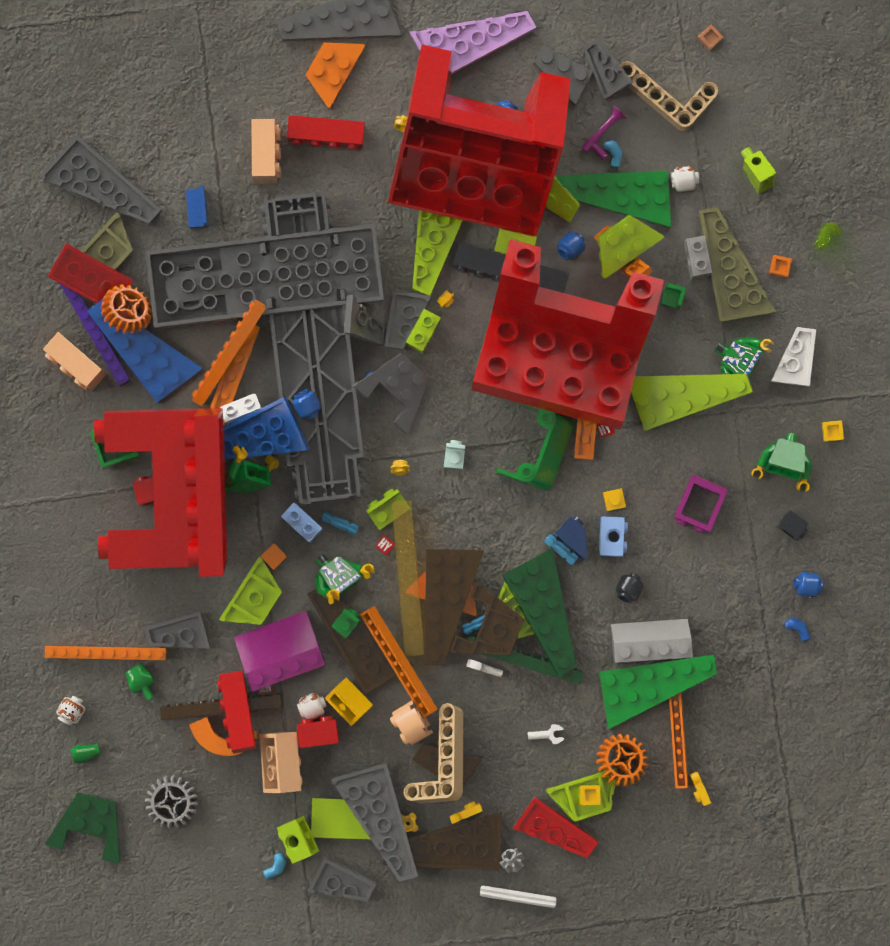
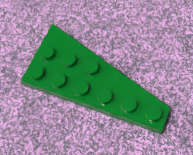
M668 171L556 175L561 185L567 188L578 202L671 228Z

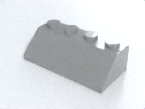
M688 619L611 624L614 663L693 657Z

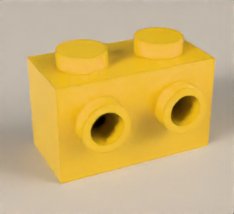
M347 677L325 697L330 705L351 726L373 706Z

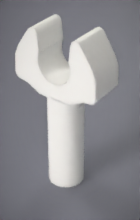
M468 659L466 665L467 667L497 677H501L503 673L501 669Z
M552 724L548 731L528 732V740L550 739L553 744H558L564 738H555L553 733L556 730H563V728Z

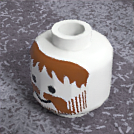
M692 166L677 167L674 169V173H671L672 188L675 187L678 192L692 191L695 189V185L699 183V174L694 172Z
M314 692L301 697L297 707L302 719L314 720L324 715V708L327 705L324 697H319Z
M72 696V698L65 697L57 709L58 719L70 726L79 723L85 712V707L82 705L83 700L76 696Z

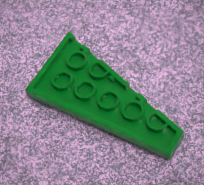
M715 655L599 672L608 729L717 675Z

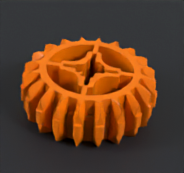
M123 284L119 288L115 286L112 290L107 291L102 299L101 316H105L104 322H110L109 328L114 326L116 332L122 330L123 335L127 331L131 335L135 331L139 333L151 321L153 314L152 304L148 302L149 297H144V291L138 292V287L131 289V285H128L125 288ZM113 302L117 303V310L114 309ZM137 309H139V311H140V317H139V318H138V316H137V311H136Z
M618 734L617 738L612 735L610 740H604L605 745L599 746L602 752H597L596 755L601 759H598L596 764L602 765L598 768V771L604 770L603 778L609 776L608 783L615 780V786H618L621 782L622 786L625 787L627 783L633 785L634 780L639 781L641 779L639 775H645L643 769H646L648 765L643 762L647 761L648 757L643 756V754L646 752V749L641 750L639 748L642 746L641 742L637 745L635 744V737L630 741L628 734L625 735L624 739L622 734ZM620 745L629 748L632 753L625 752ZM613 747L614 759L613 761L609 762V752ZM620 758H628L625 762L615 763ZM635 758V760H636L635 769H634V771L631 773V771H630V769H631L630 762H631L632 759ZM616 767L620 769L621 773H624V775L616 773L612 768Z

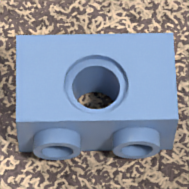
M295 503L281 516L310 544L323 531V528Z
M600 517L599 556L623 557V553H627V541H624V534H627L628 522H624V518ZM610 532L618 534L619 539L617 542L609 540L608 535Z

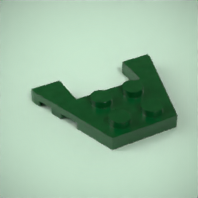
M78 792L45 845L63 849L68 830L106 839L102 856L103 860L120 863L116 801Z

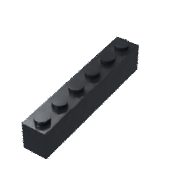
M459 242L453 267L458 272L467 273L469 271L478 278L485 279L486 276L493 278V282L499 283L506 255ZM540 265L539 287L564 293L569 273Z

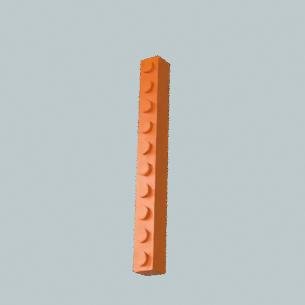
M258 300L251 302L249 311L243 314V320L239 321L236 325V331H232L229 336L230 340L226 341L223 345V351H219L217 360L213 361L210 366L212 368L210 371H206L204 380H201L198 384L199 388L192 393V401L200 406H203L265 311L266 305Z
M373 606L360 614L422 717L425 718L436 711V705L376 607Z
M45 646V658L167 660V648Z
M681 692L669 698L676 789L689 787Z

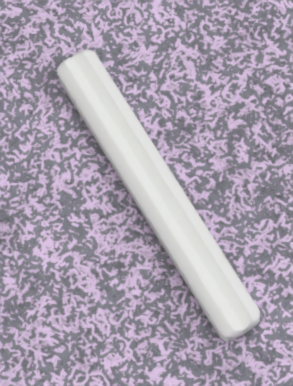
M481 886L480 896L550 908H555L556 898L551 896L489 886Z

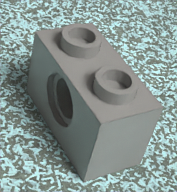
M705 235L686 239L684 247L691 280L709 277L712 274Z

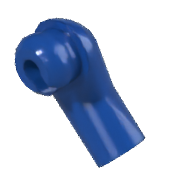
M790 618L785 621V628L798 631L802 641L811 638L803 621L796 618Z

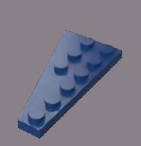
M102 300L87 311L157 403L203 369L145 328L139 333L135 331L132 335L128 331L124 335L122 330L116 332L114 326L109 328L110 322H104L105 316H101Z
M286 397L224 427L225 460L236 458L233 453L235 446H238L240 450L244 447L247 457L310 450Z

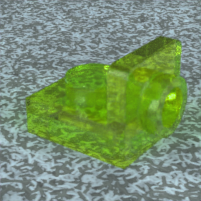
M833 222L824 223L813 246L821 249L824 245L827 246L831 239L829 233L838 237L843 230L839 229V225Z

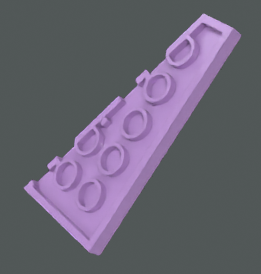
M528 11L507 14L502 17L485 18V20H473L446 25L440 28L411 31L410 35L419 51L422 44L452 51V75L536 30V25Z

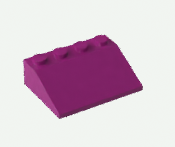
M307 611L234 637L252 692L326 665Z

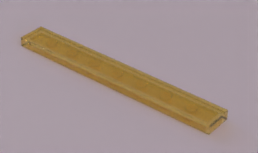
M392 502L405 656L424 655L412 502Z

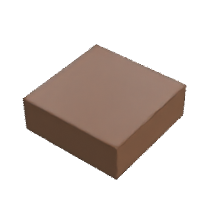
M711 24L697 39L711 51L724 37Z

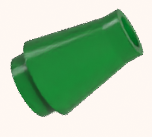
M98 744L75 745V748H71L74 764H81L100 755Z

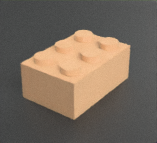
M252 119V178L255 184H278V178H281V166L277 162V159H281V148L277 144V141H281V130L279 125H276L275 119Z
M59 332L43 348L47 352L45 357L56 366L60 364L61 367L59 369L70 378L74 376L76 378L74 382L84 390L88 388L93 391L107 375Z
M297 732L259 734L263 792L286 793L301 791V759L298 754L299 739Z

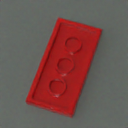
M65 243L47 277L96 304L113 287L117 286L119 288L123 284L127 288L134 281L68 243ZM113 302L114 308L117 309V303Z

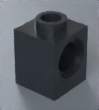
M789 510L776 527L792 539L797 540L799 537L802 539L808 531L806 527L809 523Z

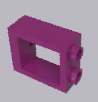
M692 474L673 518L677 519L676 523L687 527V524L693 526L694 531L698 533H709L728 489ZM693 485L719 496L707 525L681 514Z

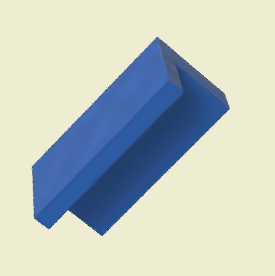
M201 185L200 189L186 190L189 228L209 227L204 185Z

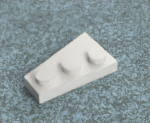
M801 327L795 329L771 382L810 386L816 329Z

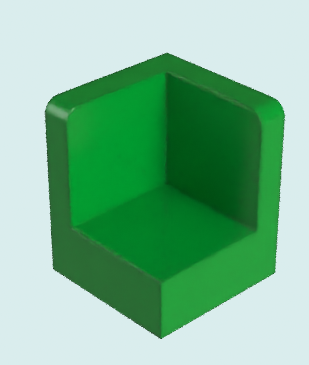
M667 283L661 305L679 310L686 288Z

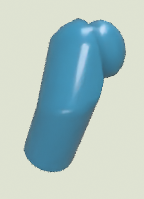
M615 141L605 142L604 149L612 154L611 167L620 168L622 150Z
M277 853L274 856L273 867L263 871L266 879L283 873L287 863L284 854Z

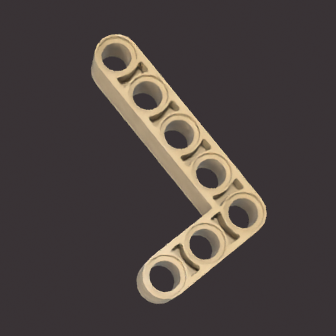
M625 61L620 65L622 69L628 68L632 73L628 76L633 83L628 87L680 131L688 130L718 94L717 85L713 82H707L683 106L632 62ZM639 80L644 81L646 86L640 88L636 85V82ZM705 89H710V90H712V91H713V95H712V96H707V95H705L704 90H705ZM658 93L660 99L654 100L650 94ZM698 103L701 109L694 110L692 104ZM672 105L675 111L668 112L665 106ZM686 117L689 123L686 125L682 124L679 118Z
M449 703L441 706L439 710L438 781L408 784L404 789V796L409 801L421 804L456 801L461 798L463 793V711L461 708Z

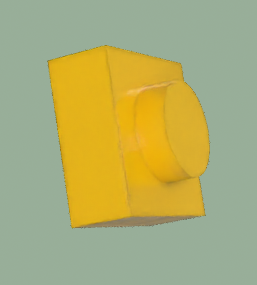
M842 420L822 422L824 442L844 440Z
M622 488L603 492L607 511L626 507Z
M600 785L579 786L580 805H601Z

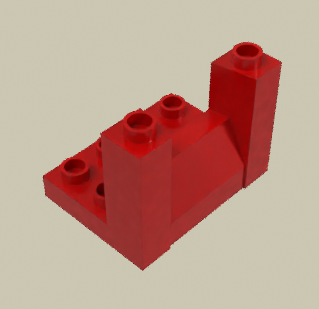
M422 44L415 70L404 133L387 203L537 236L564 147L571 78L540 72L525 99L524 112L450 95L452 51Z
M510 239L471 390L621 430L640 354L656 315L664 280L633 272L616 307L539 287L541 247Z
M223 408L115 410L104 412V420H94L95 443H104L105 452L152 451L155 529L107 530L108 536L98 537L99 559H109V569L199 567V577L224 576L228 562Z

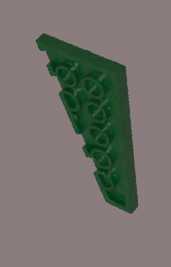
M553 548L503 574L502 577L557 676L560 677L576 668L554 552Z

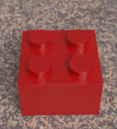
M333 716L320 717V721L315 722L313 719H302L301 723L297 724L300 748L340 742L338 721L333 719Z

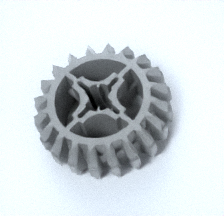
M173 775L169 782L168 777L165 776L164 783L160 779L157 780L158 787L154 784L151 785L154 792L147 791V794L152 797L145 799V802H151V805L147 806L146 810H153L148 816H157L153 821L154 823H157L159 819L162 820L160 823L161 827L168 822L167 827L171 828L172 822H174L175 827L178 828L179 821L183 825L187 823L185 817L189 820L192 819L189 812L196 813V809L191 808V806L198 805V802L192 801L193 798L197 797V794H190L195 788H186L190 783L189 781H186L184 785L181 784L183 781L182 777L175 782L176 777ZM171 786L180 788L185 796H176ZM165 787V799L156 803L158 793ZM168 797H171L172 800L181 799L174 804V807L171 804H162L170 800ZM187 801L184 813L178 817V805ZM158 808H167L172 818L161 814Z

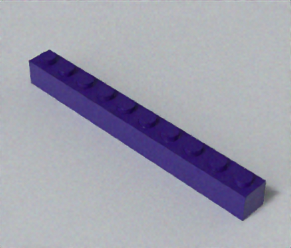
M60 284L118 385L121 387L130 382L129 376L102 330L87 312L89 308L82 296Z

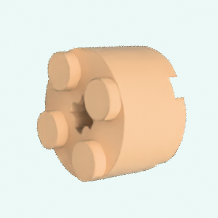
M412 700L393 711V716L390 720L394 727H398L402 732L400 734L402 741L405 744L410 743L414 745L432 734L433 731L432 729L428 731L427 727L430 724L427 718L422 717L419 710L413 706L414 702Z

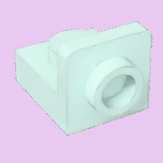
M451 440L450 443H446L445 468L463 469L465 445H462V441Z

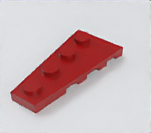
M536 796L513 826L514 830L522 831L532 837L540 838L547 841V843L563 847L565 850L588 858L599 842Z

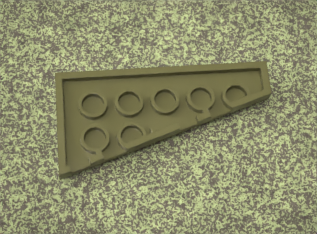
M719 208L699 210L702 235H705L712 269L710 277L719 323L776 313L748 260L739 248L738 242L729 230V226Z

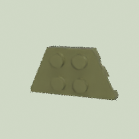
M117 212L81 250L115 270L134 252L122 219Z

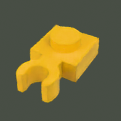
M698 772L689 774L695 786L696 792H693L697 803L701 802L703 806L710 804L711 801Z
M470 802L464 805L465 809L450 815L452 824L483 811L480 803Z

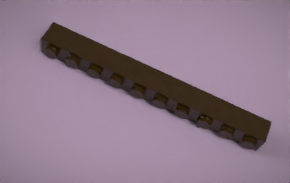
M271 693V696L261 694L254 698V695L248 696L250 710L282 707L281 695H278V693ZM218 699L211 700L209 703H206V700L199 701V704H194V702H187V705L177 703L171 707L170 704H167L160 708L161 720L225 713V711L221 710Z

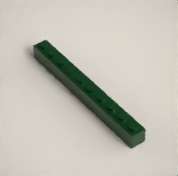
M471 636L468 640L475 642L476 637ZM518 650L517 652L512 651L511 655L482 654L579 685L584 674L581 673L582 670L575 668L558 677L551 663L547 662V659L540 657L539 660L531 654L526 656L524 652Z

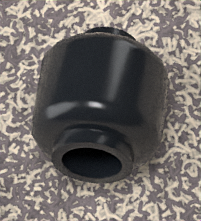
M634 573L621 576L615 590L618 594L617 597L626 603L637 601L644 588L642 581H640L641 578Z

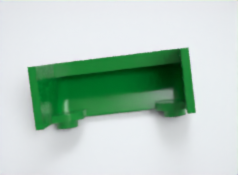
M520 404L521 407L538 413L537 423L541 427L548 429L536 465L523 463L518 467L516 475L497 468L496 474L538 490L546 491L554 483L573 425L568 418L558 413Z

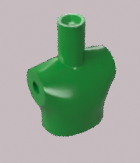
M139 664L125 673L129 688L133 694L142 691L147 701L154 698L149 686L155 680L143 664Z

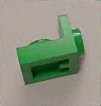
M345 608L331 627L347 639L361 621L358 619L360 615L352 608L349 611Z

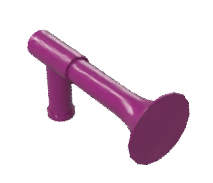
M614 105L610 118L581 146L586 153L592 149L602 161L608 154L596 143L614 123L620 119H627Z

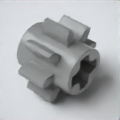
M517 848L514 850L507 849L501 855L503 861L500 862V865L503 869H506L507 873L518 872L524 866L522 860L525 858L522 853H519Z

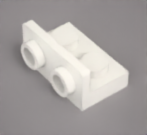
M251 394L220 408H223L224 421L226 425H229L261 409L256 394Z

